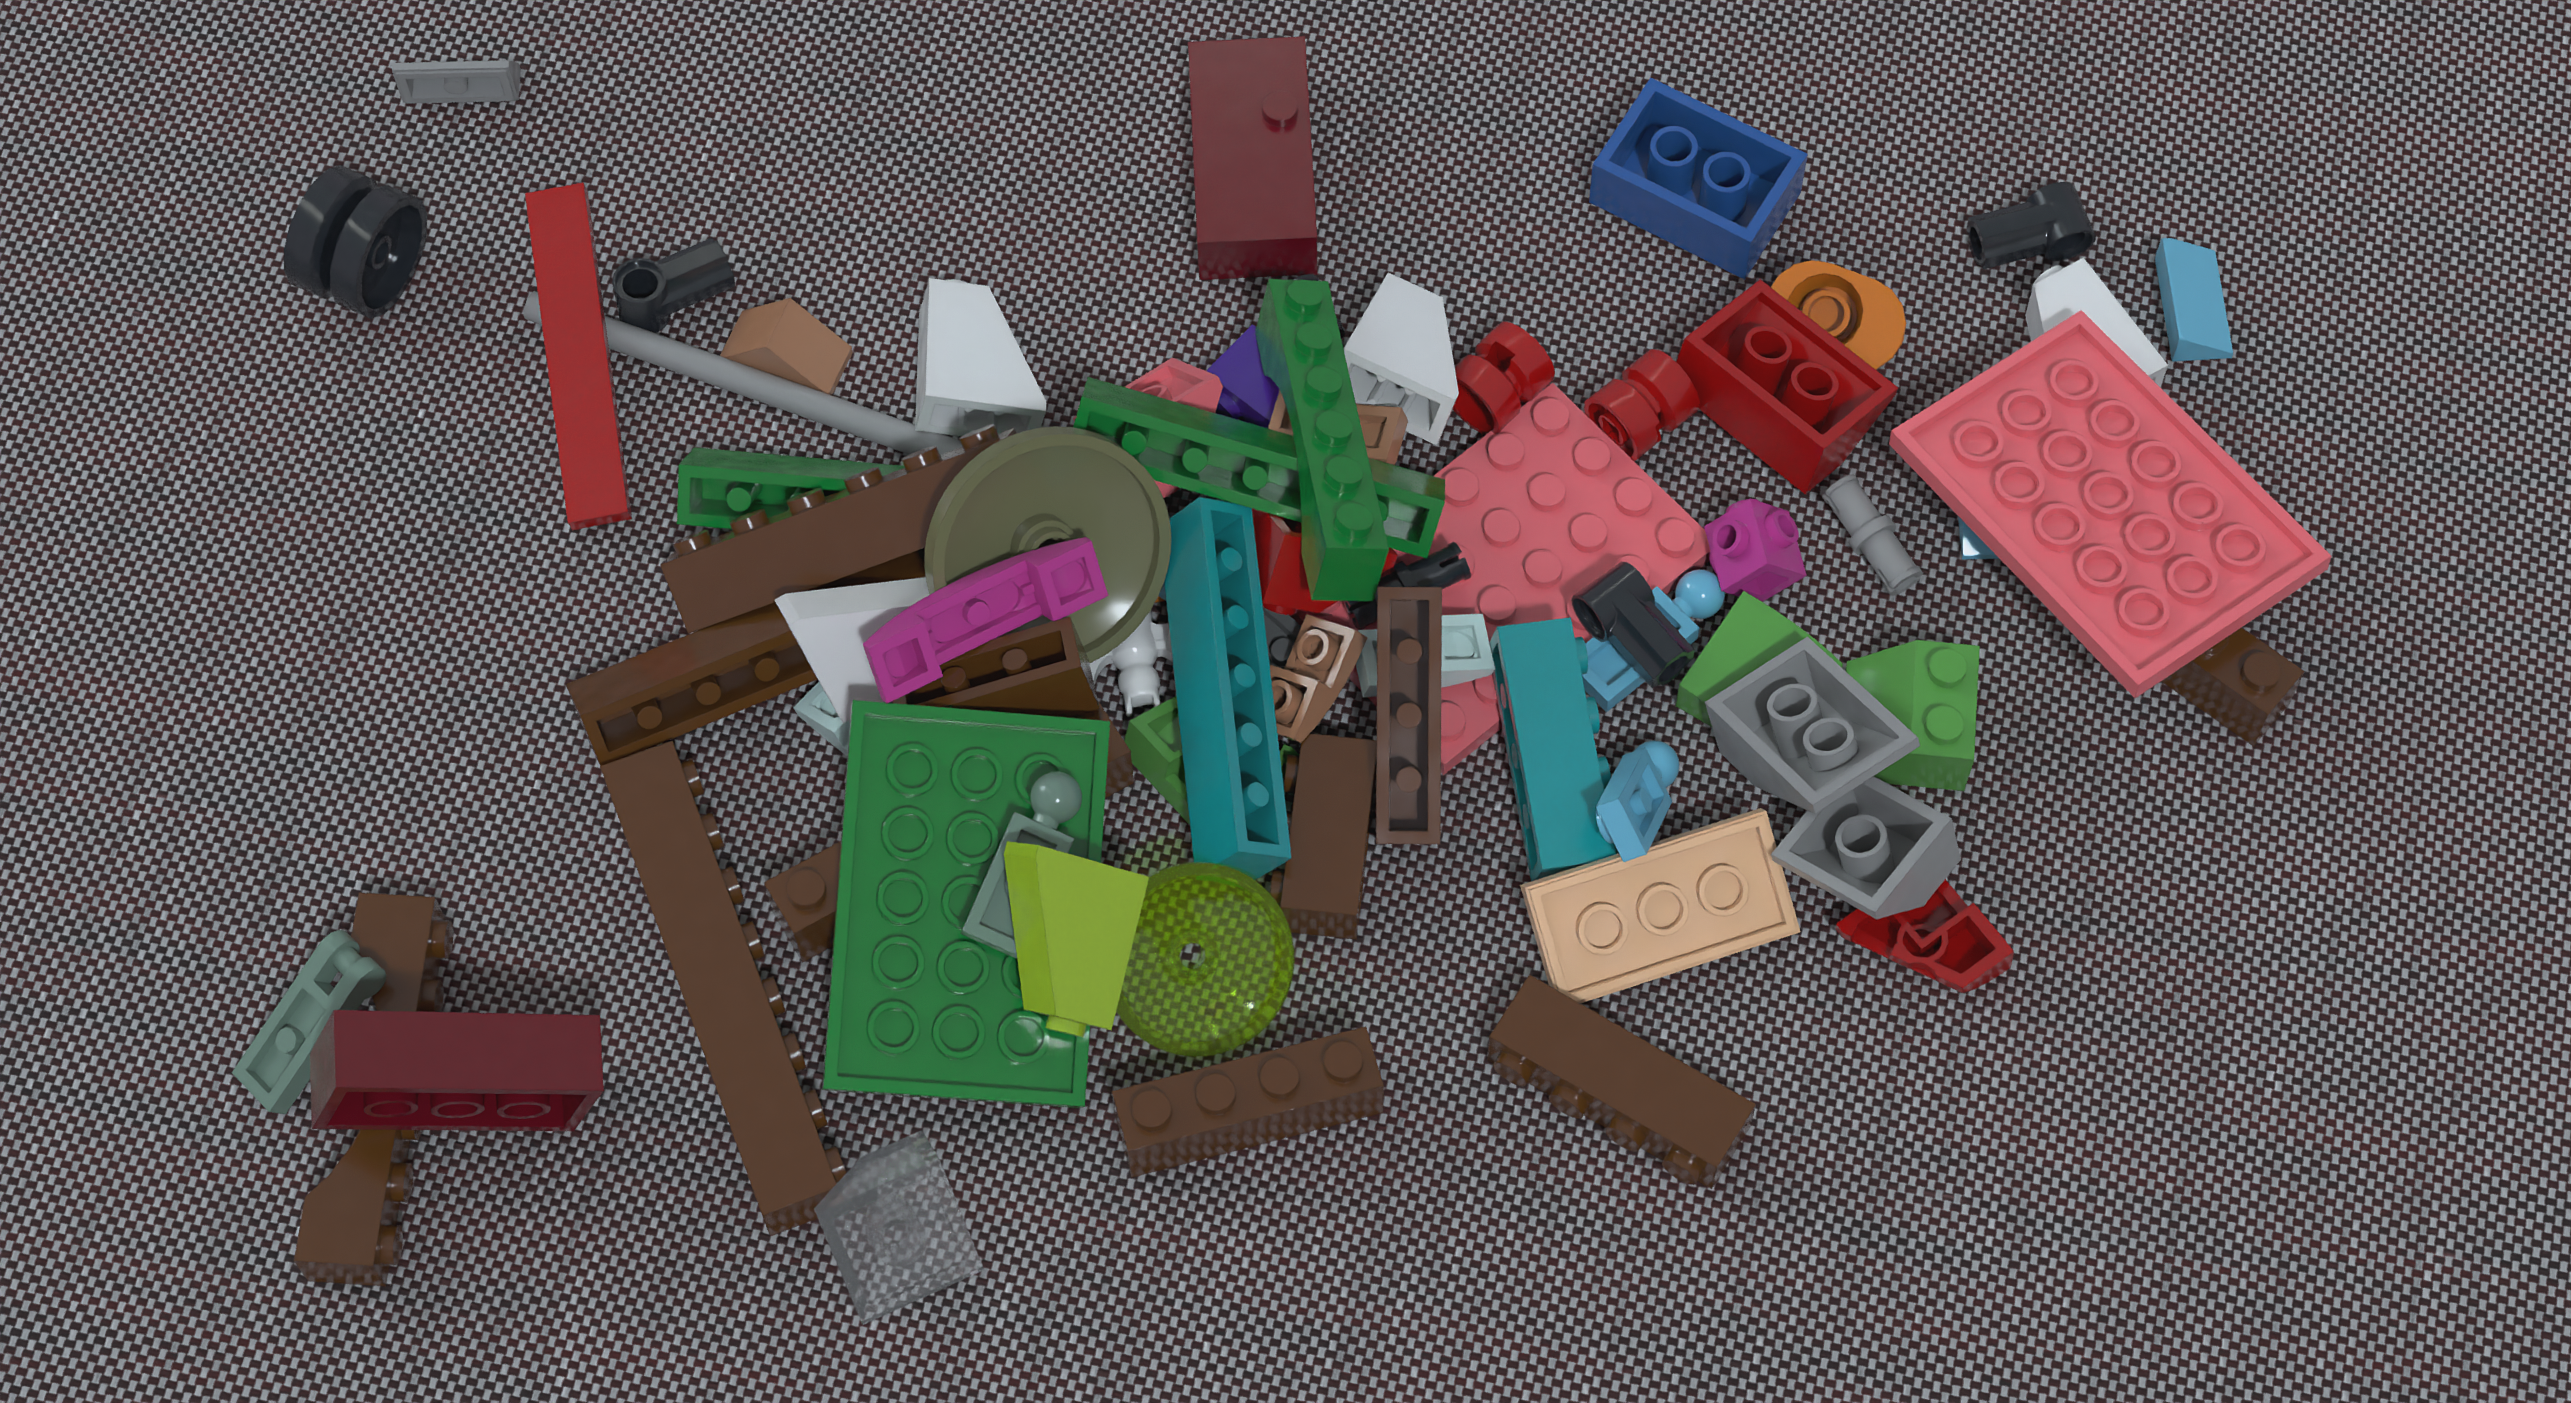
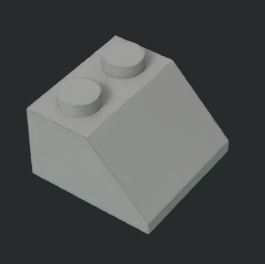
M1874 776L1816 814L1807 810L1771 854L1772 860L1775 863L1875 919L1924 906L1961 860L1952 818Z

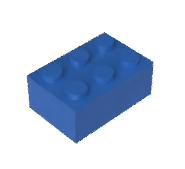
M1650 77L1592 165L1589 203L1745 280L1800 195L1808 154Z

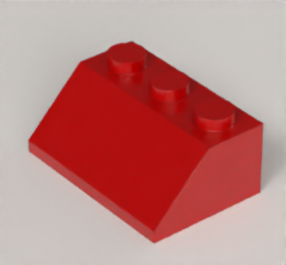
M1761 279L1686 336L1676 363L1682 367L1697 390L1700 400L1699 410L1804 494L1808 493L1846 460L1895 397L1898 390L1896 385Z

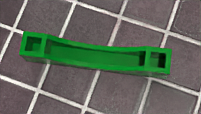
M1269 279L1255 334L1264 375L1272 378L1279 387L1293 430L1300 482L1302 558L1311 600L1373 601L1389 547L1328 281Z

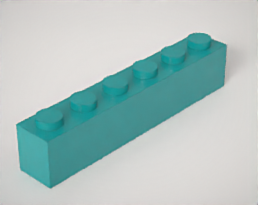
M1199 497L1170 518L1171 554L1164 581L1195 876L1198 878L1249 884L1292 858L1252 508Z

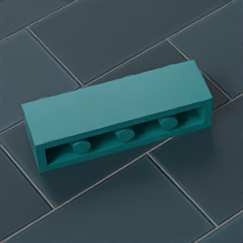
M1571 617L1497 626L1489 642L1495 666L1492 674L1531 881L1619 854L1615 844H1610L1603 838L1596 820V806L1611 779V774L1606 757L1597 756L1593 734H1598L1600 720L1596 700L1593 696L1586 697L1582 674H1587L1588 655L1584 639L1574 636Z

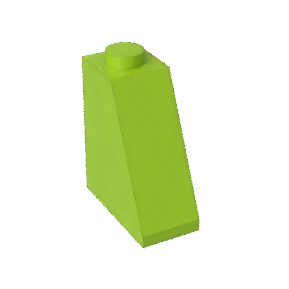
M1007 841L1004 860L1024 1010L1047 1015L1048 1019L1045 1028L1078 1037H1084L1086 1026L1112 1030L1149 877L1044 846Z

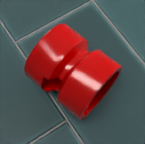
M1503 321L1476 345L1475 355L1469 354L1463 357L1454 366L1459 395L1453 410L1465 423L1481 434L1486 435L1490 431L1498 434L1520 413V402L1527 403L1532 401L1554 380L1555 369L1553 362L1545 349L1527 331L1513 323Z
M1656 349L1649 350L1623 370L1622 380H1611L1584 403L1585 414L1633 461L1640 458L1661 441L1659 430L1673 431L1695 414L1700 407L1697 390L1682 367L1670 356Z

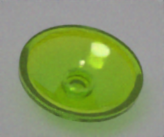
M1186 862L1175 864L1150 874L1116 1013L1137 1036L1158 1049L1169 1053L1193 1057L1211 1056L1244 1045L1262 1032L1281 1009L1291 986L1294 972V945L1289 924L1283 911L1271 894L1258 882L1246 874L1225 865L1209 862ZM1187 944H1198L1201 949L1200 960L1195 965L1184 966L1180 960L1181 950Z

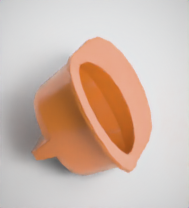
M1811 260L1792 265L1778 275L1771 286L1772 289L1875 370L1890 361L1903 343L1907 324L1903 305L1892 289L1873 278L1832 263Z

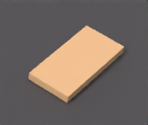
M1761 808L1653 842L1646 855L1623 862L1620 854H1616L1520 885L1549 986L1579 1003H1584L1800 933L1783 868L1772 860L1771 854L1777 847L1767 811Z

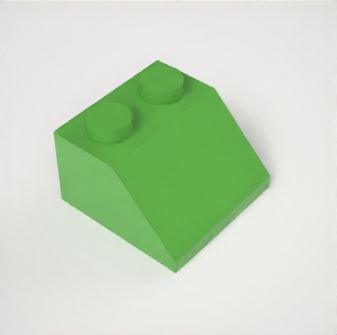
M1914 640L1847 661L1845 671L1918 737L1920 743L1918 748L1877 773L1874 777L1887 784L1965 791L1975 753L1980 646Z

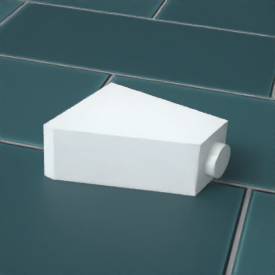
M2084 258L2065 268L2060 265L2051 267L2035 280L2025 314L2031 341L2082 310L2161 387L2168 364Z
M1387 273L1344 347L1355 402L1361 405L1402 407L1408 419L1405 431L1437 445L1459 395L1443 297L1391 273Z
M929 278L919 313L915 430L963 436L989 425H995L997 433L1015 428L1017 433L1040 428L1046 413V400L990 287L970 284L955 279L940 280Z
M926 577L787 593L775 599L777 606L842 723L850 720L853 700L883 702L863 643L892 618L930 595Z

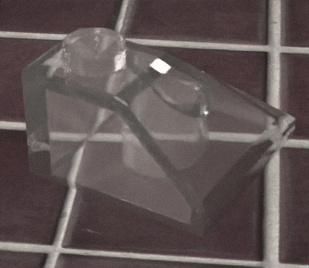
M922 1130L862 1156L814 1208L863 1325L984 1270L941 1161Z

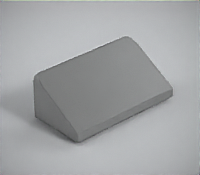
M514 61L392 63V73L402 101L405 104L519 100L521 69L519 63Z

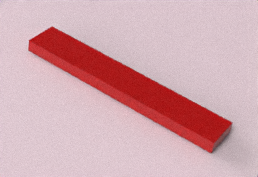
M582 182L525 193L567 521L572 530L630 520L632 519L588 191Z

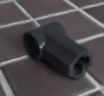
M2056 182L2044 186L2029 196L2025 203L1969 217L1966 227L1971 254L1976 265H1981L1983 270L2045 254L2046 258L2050 261L2068 260L2087 251L2096 240V234L2078 192L2070 182Z
M710 238L656 262L646 258L628 260L617 268L612 284L620 321L657 333L666 327L672 313L735 287V279L718 241ZM641 295H650L649 297L642 299L635 298Z
M1620 562L1573 595L1571 599L1572 606L1584 628L1600 642L1609 640L1651 688L1658 685L1664 686L1673 680L1693 659L1695 649L1655 606V598L1647 581L1628 562Z

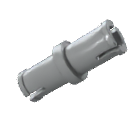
M1854 474L1845 476L1826 489L1822 498L1830 505L1850 534L1851 538L1848 543L1857 555L1864 554L1887 587L1886 590L1891 596L1900 594L1919 581L1923 572L1915 565L1894 535L1896 525L1888 515L1881 516L1858 483L1859 480Z

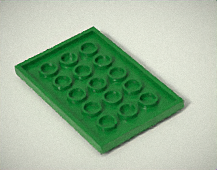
M860 700L852 701L822 1090L1068 1108L1085 1107L1090 1026H1086L1084 1037L1045 1028L1048 1019L1047 1015L1024 1010L1017 958L960 933L1012 815L1016 812L1033 819L1035 812L1031 805L1030 794L1034 783L1044 774L1063 772L1073 777L1079 784L1082 791L1081 807L1072 819L1059 823L1056 830L1074 838L1068 854L1101 863L1110 721Z

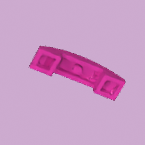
M1087 537L1073 539L1003 560L935 591L892 618L863 643L881 699L885 703H889L943 677L940 668L941 664L1042 615L1051 621H1056L1109 596L1092 541Z

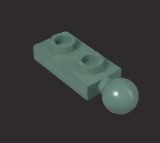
M1063 772L1044 774L1034 783L1030 794L1031 805L1035 812L1033 819L1016 812L1012 815L960 933L1014 958H1017L1004 860L1006 843L1010 841L1034 844L1064 853L1069 852L1074 838L1056 829L1059 823L1066 822L1077 814L1082 804V791L1077 781Z

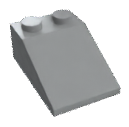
M1809 637L1804 638L1705 701L1719 752L1755 787L1814 814L1920 746L1918 737Z

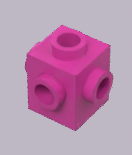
M1750 498L1733 503L1726 509L1724 515L1704 526L1710 547L1709 560L1717 574L1722 592L1740 597L1742 592L1745 591L1763 602L1807 576L1797 542L1799 538L1798 528L1787 510Z

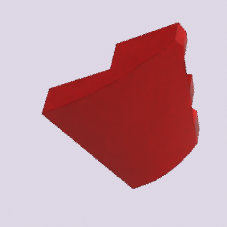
M1946 879L1922 907L1880 919H1875L1865 912L1856 909L1839 921L1835 927V930L1842 938L1961 993L1974 990L2010 969L2014 950L1974 903L1967 906Z

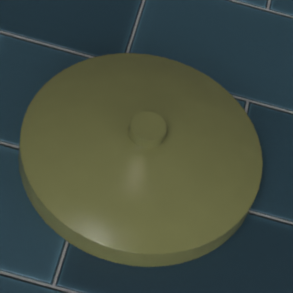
M1053 426L1031 429L1011 435L991 445L972 459L955 476L941 497L930 522L925 546V575L929 594L978 570L1014 556L1064 541L1087 537L1092 541L1109 596L1066 617H1071L1088 656L1089 663H1092L1118 647L1137 629L1150 612L1164 584L1171 554V528L1167 507L1161 491L1145 467L1132 455L1113 441L1099 434L1073 427ZM1042 615L999 637L1053 621Z

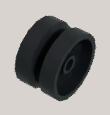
M342 165L327 169L312 183L299 202L288 229L284 247V272L289 284L324 299L333 296L336 304L370 319L385 314L400 299L411 282L421 259L427 236V212L423 201L389 185L378 187L375 180Z

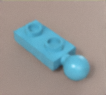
M1700 569L1688 572L1679 580L1674 600H1671L1658 586L1652 590L1655 606L1690 645L1698 639L1699 627L1690 618L1705 619L1713 616L1722 607L1725 599V592L1721 591L1718 577L1710 571ZM1593 637L1585 643L1588 655L1587 674H1582L1585 691L1590 696H1593L1596 702L1608 712L1644 683L1645 680L1609 640L1600 642Z
M1661 741L1644 742L1633 752L1623 755L1596 806V820L1599 830L1608 843L1615 844L1623 862L1647 854L1672 803L1666 788L1677 778L1679 759L1674 749Z

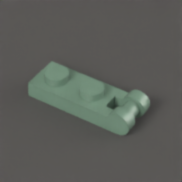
M344 930L330 933L319 943L232 1071V1074L268 1112L286 1114L310 1080V1052L333 1010H358L362 1002L375 995L386 981L387 974L385 970L371 957H362L359 954L360 947L358 943ZM340 972L343 976L334 988L330 983L336 974Z

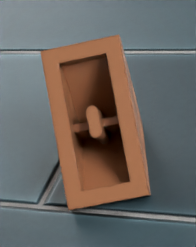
M787 298L743 310L720 356L833 395L853 351L848 343L794 300Z

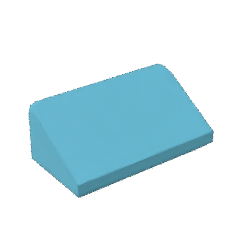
M2162 238L2155 256V264L2172 362L2232 358L2233 349L2215 250L2173 238Z

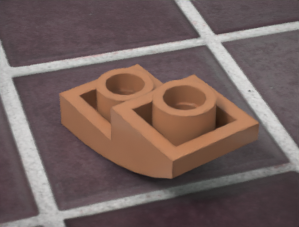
M1306 614L1284 669L1270 665L1278 735L1302 743L1314 730L1347 682L1368 637L1354 629Z

